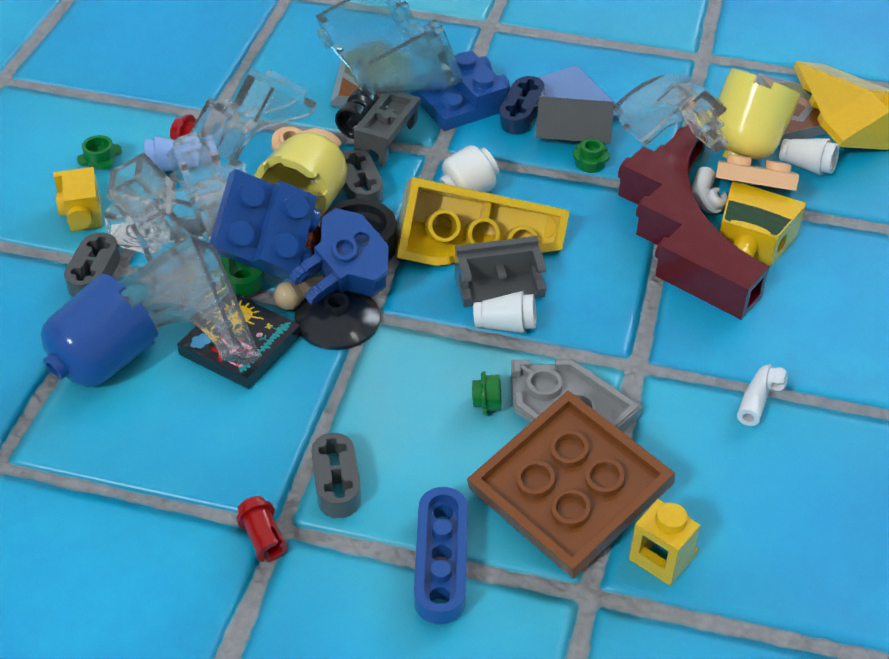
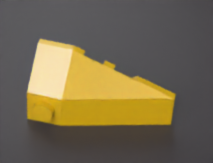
M795 62L793 68L802 88L812 94L809 99L811 107L817 108L820 111L817 118L820 126L839 144V147L889 150V89L822 63Z
M412 177L406 181L399 217L396 258L433 266L455 264V246L537 236L541 253L562 250L570 210Z

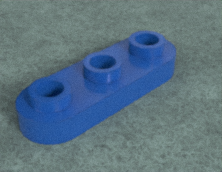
M437 487L426 492L420 499L418 509L414 606L421 618L434 624H446L457 619L464 611L466 601L468 503L462 493L449 487ZM444 516V517H448V518H450V519L447 520V519H437V518ZM446 557L448 560H435V558ZM436 599H444L447 602L439 604L434 603L432 601Z

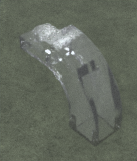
M666 74L654 77L632 89L614 105V110L623 129L645 146L668 127L682 121H687L693 134L714 152L717 153L728 144L721 130L725 124L719 117L727 108L711 92L690 76Z

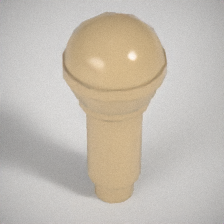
M319 275L298 285L288 281L281 282L274 291V300L278 307L284 310H294L304 301L305 294L309 289L325 277Z

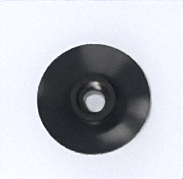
M335 291L314 305H311L305 298L296 309L295 322L300 324L301 337L308 343L328 350H344L361 345L375 334L380 324V310L371 296L345 291L344 293Z

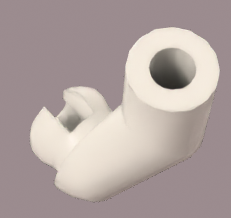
M701 167L698 169L691 187L692 194L699 207L705 213H719L727 203V194L723 192L719 195L720 188H712L716 177L715 171L709 167Z
M767 364L758 369L746 389L739 406L737 418L740 423L746 426H755L759 423L769 391L781 392L786 387L787 371L783 367L774 368L772 364Z

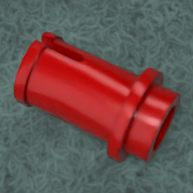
M254 496L244 500L238 506L236 519L238 526L246 529L256 551L257 559L260 562H264L265 559L267 562L278 559L287 551L288 545L273 518L275 513L273 504L270 501H265L262 496Z

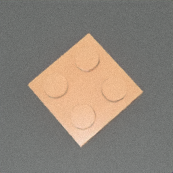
M728 154L726 161L718 160L716 178L793 191L797 190L799 174L791 172L792 165L788 163L766 160L765 167L751 165V157Z

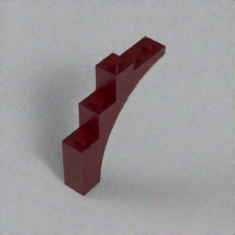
M696 116L688 125L680 127L674 137L665 145H660L656 151L643 146L631 158L627 157L622 162L618 171V178H620L618 196L638 205L636 209V216L638 217L636 235L658 245L655 252V257L658 259L655 276L742 320L762 298L769 266L746 254L720 234L702 213L692 194L688 175L692 166L705 151L710 124L709 121Z

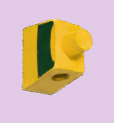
M732 181L720 234L746 254L770 267L798 236L806 203L744 183Z

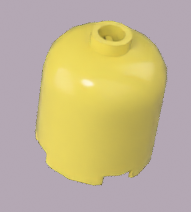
M731 68L729 75L726 76L709 124L710 138L716 145L725 149L722 157L727 158L728 154L761 160L772 155L777 149L799 103L797 101L800 93L776 82H773L771 89L757 84L758 82L755 81L757 75Z
M304 132L298 133L284 141L258 167L254 176L271 184L283 181L318 196L315 208L321 211V220L322 215L328 210L344 186L348 167L343 153L333 141L320 134Z

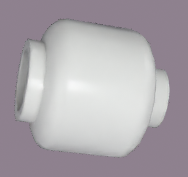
M468 145L443 161L442 171L444 176L439 178V181L443 184L487 193L495 187L497 182L496 176L500 172L495 159L486 148L479 149L476 146Z

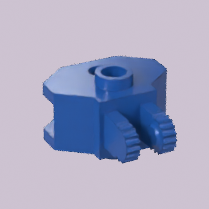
M335 208L322 217L321 243L314 247V254L295 267L289 274V278L294 285H298L318 272L322 273L325 278L312 286L305 294V298L311 305L321 302L327 295L335 291L340 293L350 291L373 297L386 288L388 245L362 214Z

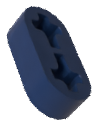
M524 76L512 84L499 110L500 125L505 132L521 134L527 132L533 126L538 115L539 96L545 97V85L540 78Z

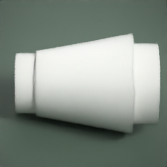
M785 138L780 147L779 160L820 176L824 173L832 174L839 157V144L831 143L830 138Z
M523 291L483 300L482 302H474L473 316L475 327L526 333V329H536L537 314L534 294L524 295Z

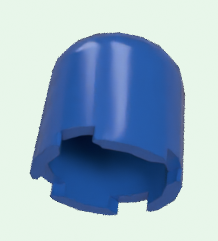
M100 274L43 324L41 339L47 354L43 362L57 379L62 380L67 377L72 382L85 387L97 386L110 379L155 343L154 339L158 337V331L150 315L141 303L134 308L120 294L126 287L112 276Z

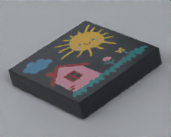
M231 292L177 343L179 355L249 389L301 336L300 324Z

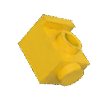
M94 167L53 172L57 189L56 203L60 217L67 216L70 232L103 227L101 198Z
M657 499L635 523L629 560L671 586L698 554L699 548L696 547V542L701 525L692 520L681 505L664 503ZM655 543L668 551L667 560L650 550Z

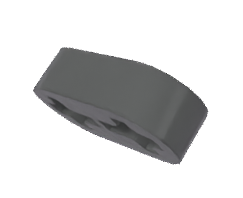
M358 149L343 152L348 167L343 189L348 200L356 198L372 199L382 203L383 183L370 154Z
M94 233L82 240L64 273L69 295L74 297L102 273L110 276L113 275L121 258L117 240L113 235Z
M324 434L315 440L311 450L318 505L320 510L327 516L332 518L348 517L358 510L361 503L360 480L352 441L343 434ZM337 453L339 465L330 466L328 454ZM342 483L345 496L335 498L333 485Z

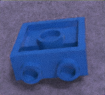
M473 51L461 52L455 56L441 60V72L410 81V94L421 98L420 105L443 131L499 114L500 106L510 90L507 77L504 74L496 75L492 71L489 59L486 56L478 57Z
M234 169L229 172L208 251L275 277L286 279L295 267L311 255V250L305 246L308 232L312 233L320 220L321 211L315 208L318 196L283 181L271 184L241 170Z

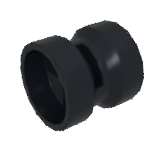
M360 88L356 89L349 96L347 102L341 106L335 115V123L342 134L354 139V128L380 98L376 93L369 89Z

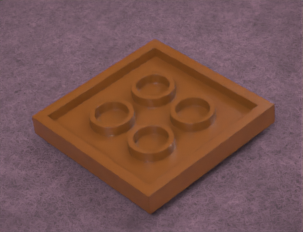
M568 390L469 476L467 481L472 492L574 579L675 483V472Z

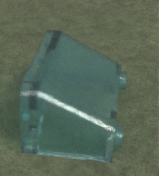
M344 0L315 15L321 27L316 30V33L323 47L326 50L330 47L351 70L352 76L361 91L367 89L371 94L445 90L463 82L460 69L443 26L436 19L421 26L414 19L406 1L401 3L400 0Z

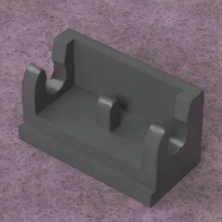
M386 89L354 128L355 149L363 150L369 154L371 150L375 151L379 157L378 165L383 167L389 158L388 146L406 123L408 129H412L418 119L417 108L421 104V98Z
M539 96L536 138L570 141L597 139L602 143L610 144L614 102Z
M537 236L455 246V280L463 307H472L474 302H482L483 300L523 291L524 295L534 294L535 298L545 297L546 287L541 273L546 272V266L538 245Z

